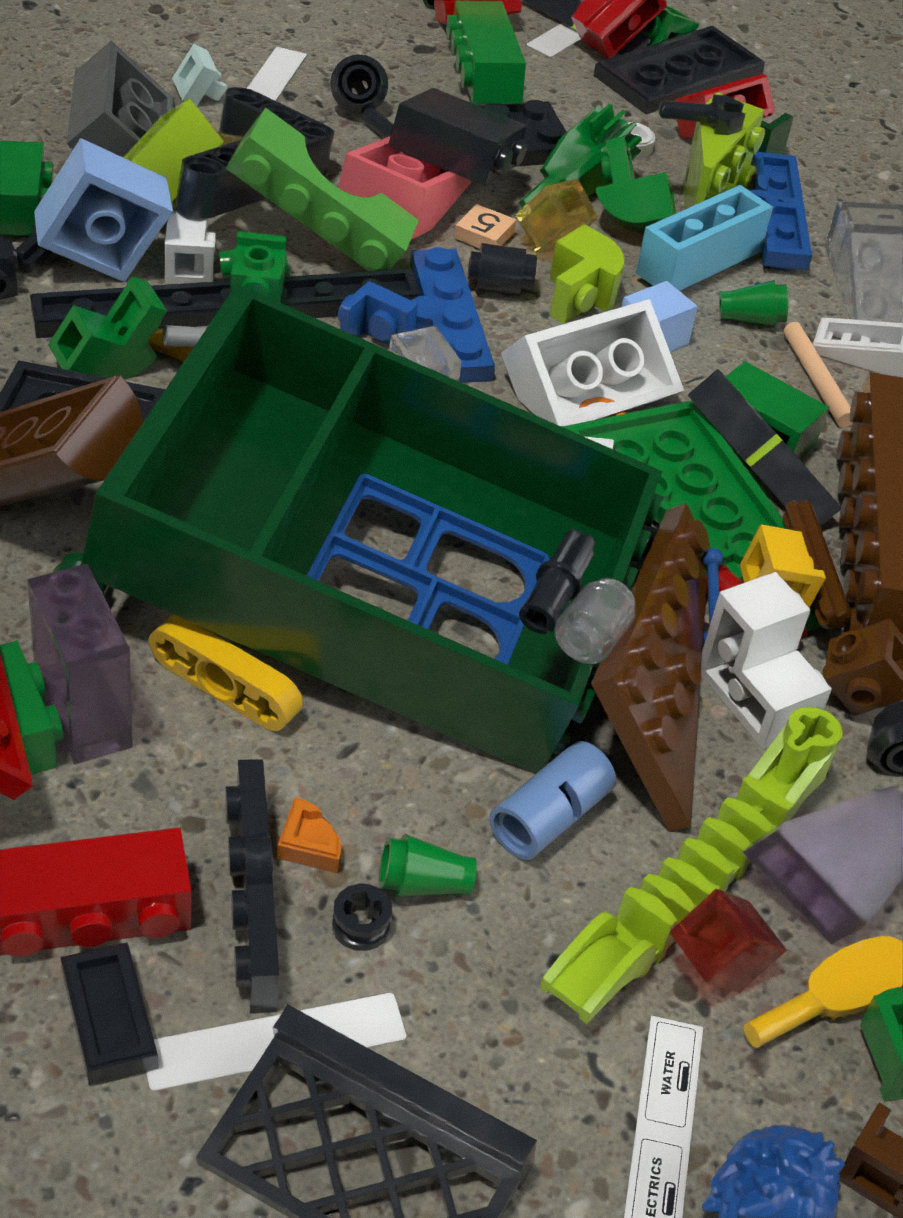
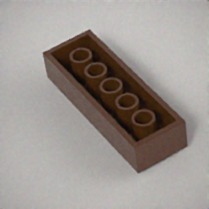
M869 372L863 392L856 391L854 393L850 408V422L853 423L850 431L843 430L841 432L837 448V459L844 461L839 476L838 493L846 495L839 518L840 528L847 529L840 557L841 564L848 565L842 588L847 602L850 603L851 615L847 618L848 623L843 628V633L850 630H858L890 618L903 635V377Z

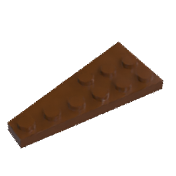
M687 503L666 510L591 683L669 832L691 827L707 568L703 565L702 555L710 548L709 536L704 524L700 520L695 521Z

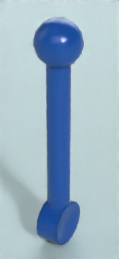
M710 548L702 555L703 565L708 570L709 627L719 596V567L724 559L722 552L716 548ZM708 630L704 633V642L706 640Z

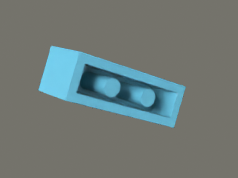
M739 185L645 227L636 273L653 286L668 281L681 291L762 251L773 206Z

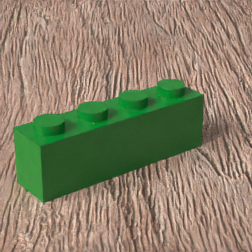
M455 1L454 15L447 16L446 32L447 40H451L452 55L456 56L457 71H461L462 88H468L472 103L523 104L526 62L503 2Z

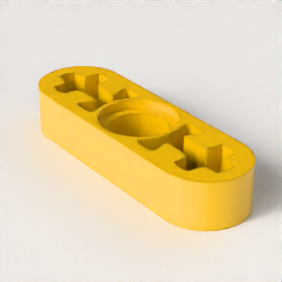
M172 615L149 636L150 649L163 667L265 729L280 731L303 708L302 695L297 686L287 676L206 628Z

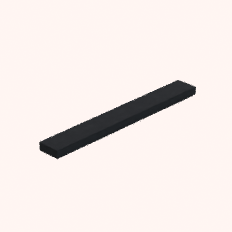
M409 268L284 277L280 303L314 318L338 317V311L343 300L348 295L356 293L368 281L411 301L422 295L413 271ZM231 280L151 286L167 310L158 329H163L165 325L208 326L231 293ZM125 287L30 294L36 338L53 337L73 305L107 316Z

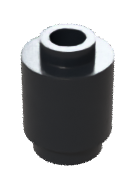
M481 243L479 252L471 251L467 279L475 280V290L520 296L521 291L532 293L537 268V255L526 254V249Z

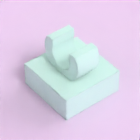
M195 44L192 45L172 77L182 101L190 98L196 106H198L204 94L211 99L219 101L227 88L225 83L219 81L222 75L217 71L208 50Z

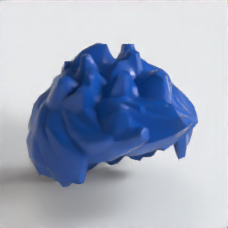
M772 1125L761 1130L755 1129L744 1135L727 1154L726 1162L717 1170L711 1180V1190L702 1204V1210L705 1213L718 1212V1218H834L838 1209V1193L841 1188L839 1172L845 1164L833 1152L834 1143L831 1140L824 1142L822 1132L811 1134L807 1129L788 1125Z

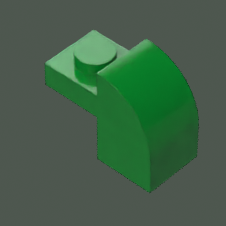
M624 136L606 140L608 155L601 156V163L606 183L613 182V184L596 187V193L612 220L625 229L644 233L645 227L676 214L672 183L667 173L664 172L635 179L630 148Z
M132 276L107 316L73 305L48 346L61 369L106 378L120 375L124 380L133 378L144 371L157 357L148 340L159 328L167 310L149 282Z

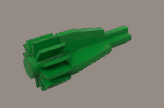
M600 104L597 105L562 135L540 169L545 179L518 202L522 207L518 211L522 218L528 217L531 223H535L559 201L565 207L596 192V187L607 185L601 163V156L608 155L606 140L624 136L633 160L641 152L636 145L642 141V137L631 134V130L637 124L635 122L628 124L624 120L626 114L624 110L614 116L612 104H608L603 109Z

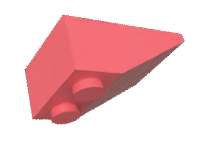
M390 136L346 153L338 188L359 197H372L380 193L386 195L419 220L411 240L431 231L472 182V180L388 147Z

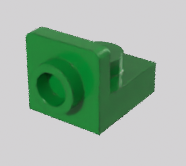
M667 5L639 33L650 38V42L646 45L650 46L666 41L668 37L675 38L677 34L684 35L697 30L699 23Z

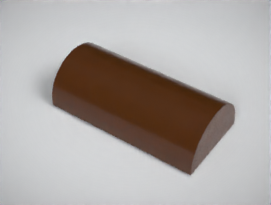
M121 375L106 378L0 412V507L105 480L143 423L141 409L136 396Z

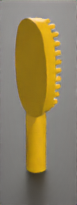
M891 936L873 937L844 947L829 956L811 972L807 983V991L744 1024L743 1030L748 1042L755 1048H759L818 1015L821 1018L831 1017V1020H836L837 1017L846 1018L847 1015L851 1014L856 1015V1013L868 1009L874 995H878L891 988L902 987L903 941Z

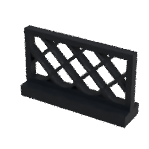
M287 1004L273 1026L274 1038L196 1156L199 1166L289 1218H330L323 1213L338 1209L340 1218H349L347 1206L387 1195L393 1217L404 1218L397 1193L438 1182L447 1218H501L516 1189L521 1188L533 1166L537 1140ZM280 1063L305 1077L310 1098L269 1108L264 1087ZM316 1084L330 1092L318 1095ZM258 1098L261 1111L247 1114ZM352 1103L366 1112L371 1130L370 1133L330 1143L322 1110ZM314 1112L322 1146L280 1156L272 1123ZM377 1118L393 1127L380 1130ZM265 1126L272 1159L242 1167L221 1155L234 1133ZM413 1137L426 1144L433 1168L393 1178L384 1144ZM375 1147L384 1181L342 1192L334 1158ZM440 1153L456 1162L443 1165ZM326 1160L334 1195L304 1203L289 1194L284 1171ZM476 1172L499 1185L487 1207L457 1215L447 1179ZM276 1173L279 1188L261 1177Z

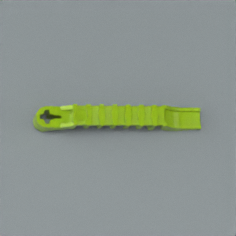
M801 707L794 710L778 736L751 772L743 779L736 799L727 797L722 802L717 819L708 817L704 820L697 839L688 837L682 843L677 859L668 857L662 862L658 876L649 873L643 878L640 889L630 886L624 892L617 917L609 911H604L596 916L542 977L539 988L546 994L551 992L579 1014L578 1018L588 1024L627 983L636 978H644L654 962L659 964L665 958L670 945L675 940L680 942L685 937L688 927L695 919L700 921L706 915L708 906L715 899L720 900L725 895L728 885L734 879L740 880L744 876L748 864L753 859L759 860L763 856L766 846L772 839L777 841L782 836L785 827L803 801L825 780L843 735L840 722L832 714L820 708Z

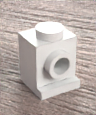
M173 211L168 218L165 238V284L214 281L216 233L207 232V219L189 217L179 211Z

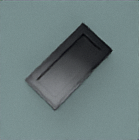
M128 942L60 957L62 975L88 1085L157 1069L158 1054Z

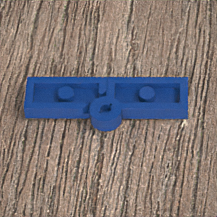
M757 152L753 154L751 165L755 166L756 170L752 180L754 190H750V192L773 206L762 247L764 266H771L780 270H808L812 259V250L796 156Z
M434 247L428 250H411L410 268L413 271L422 295L412 300L418 304L415 331L422 334H432L433 346L443 375L461 383L493 381L495 364L457 249Z

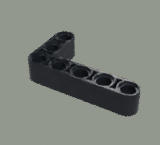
M242 87L228 88L225 92L218 134L231 143L182 159L175 208L186 216L208 219L266 199V197L226 169L242 138L265 108L305 136L307 152L323 176H326L334 137L333 129L254 90Z

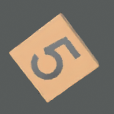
M476 204L456 224L454 238L479 249L481 243L502 246L514 234L516 219Z

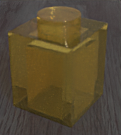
M578 178L545 186L516 214L536 254L555 249L556 241L583 224L587 226L592 225L599 218Z

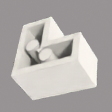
M777 572L767 574L719 593L701 660V676L762 749L772 744L794 710L801 707H816L824 710L832 690L822 674L814 669L797 650L810 609L804 603L801 596L793 591Z

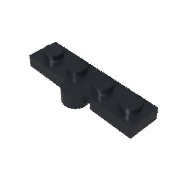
M263 759L238 760L237 786H225L226 824H238L239 830L238 837H228L229 876H241L242 890H231L232 930H245L246 946L234 947L236 988L248 987L250 1014L277 1012L280 974L273 894L272 841L268 828Z

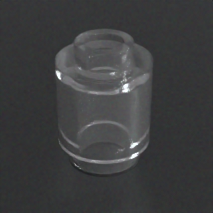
M609 578L600 579L585 585L556 622L555 637L561 649L568 656L581 663L597 664L604 661L634 621L635 600L631 591L621 582Z

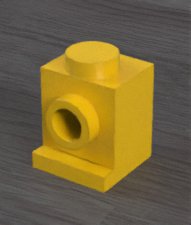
M761 524L740 563L744 583L777 572L788 586L801 596L808 608L826 579L823 570L814 569L813 559L808 554L802 532Z

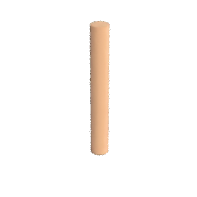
M789 323L785 326L783 333L823 401L830 407L829 411L838 426L845 428L852 425L853 422H850L851 407L800 323Z

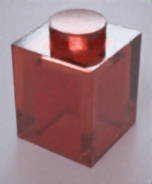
M717 888L669 932L707 984L739 993L787 951L750 901Z

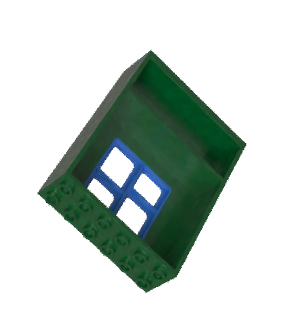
M236 284L97 490L80 573L536 774L546 766L551 755L557 757L567 749L575 730V725L570 724V721L581 724L591 705L595 690L590 688V684L587 681L588 678L593 680L607 647L601 645L604 634L606 633L612 637L624 608L615 604L617 598L623 601L626 599L637 575L638 569L629 566V563L632 561L638 563L650 538L651 532L642 527L643 524L649 527L652 525L664 496L655 493L662 471ZM361 500H375L409 515L419 522L420 529L404 559H396L345 535V529ZM572 529H577L582 534L589 533L595 540L593 547L594 555L581 577L583 587L579 595L572 599L573 601L599 605L586 643L580 641L569 601L553 632L548 631L547 634L535 633L524 626L519 618V611L522 605L529 598L537 583L536 572L539 566L545 561H550L565 533ZM444 534H451L510 561L522 574L525 582L524 592L513 601L494 602L428 573L426 567L439 538ZM332 558H342L412 589L417 595V601L408 620L319 582L328 562ZM446 605L451 606L487 624L496 634L499 643L497 657L494 659L430 631L429 627L438 608Z

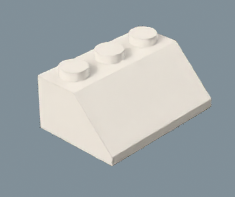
M650 299L525 335L501 353L518 400L536 416L559 426L605 418L621 411H627L680 394L684 391ZM593 397H604L615 401L609 403L595 402L587 407L579 408L583 401Z

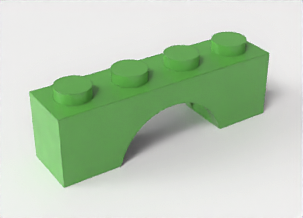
M267 108L263 110L242 138L226 167L232 174L367 271L390 270L407 251L419 221L383 193L372 197H359L336 187L319 172L307 152L305 136Z

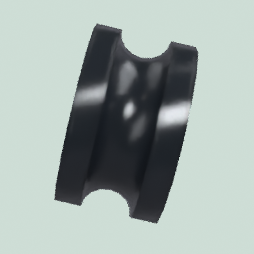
M360 883L348 886L339 892L334 901L332 931L335 938L343 946L358 951L371 950L384 943L389 935L392 917V903L389 896L378 887ZM353 911H365L367 919H371V923L359 924V919L356 915H353Z

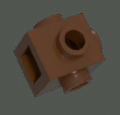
M890 618L858 630L844 632L838 637L829 640L826 665L823 667L822 674L826 683L832 689L830 694L833 697H838L853 716L877 708H884L891 703L903 700V635Z

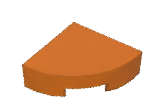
M294 797L277 845V859L338 873L341 857V839L339 835L336 834L330 823L322 816V810L311 802Z

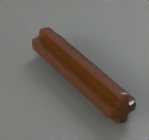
M795 500L789 501L785 506L786 511L782 516L786 529L802 532L808 554L813 559L814 569L823 570L826 577L812 602L818 622L826 630L833 627L842 629L848 623L847 618L850 617L851 610L813 505L807 500L800 502Z

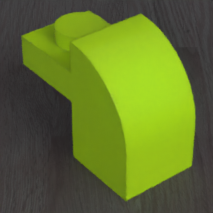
M586 224L581 225L559 239L555 244L549 279L555 283L550 316L563 324L580 313L589 311L593 305L604 312L610 311L614 308L617 300L624 266L623 252L613 240Z

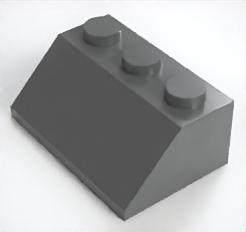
M110 41L75 71L66 144L73 151L80 138L118 156L124 157L162 115L173 109L174 98L115 43Z

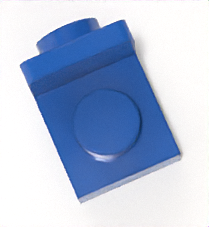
M368 281L356 293L348 295L343 300L338 311L340 329L357 337L362 333L368 334L404 352L415 340L418 304Z

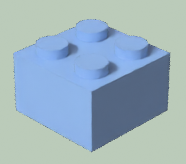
M80 138L34 211L38 246L125 282L173 212L167 178Z

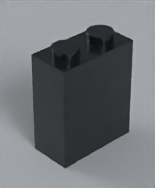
M431 88L399 103L388 147L485 186L521 164L528 147V142L523 140L528 125L438 89Z

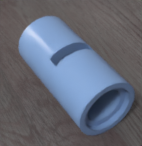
M584 741L574 742L491 811L489 821L496 839L513 856L522 860L533 859L614 789L616 774L612 764L596 746Z

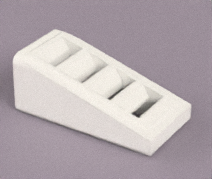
M821 318L813 342V346L820 356L880 374L903 377V323ZM833 337L841 338V340H833Z

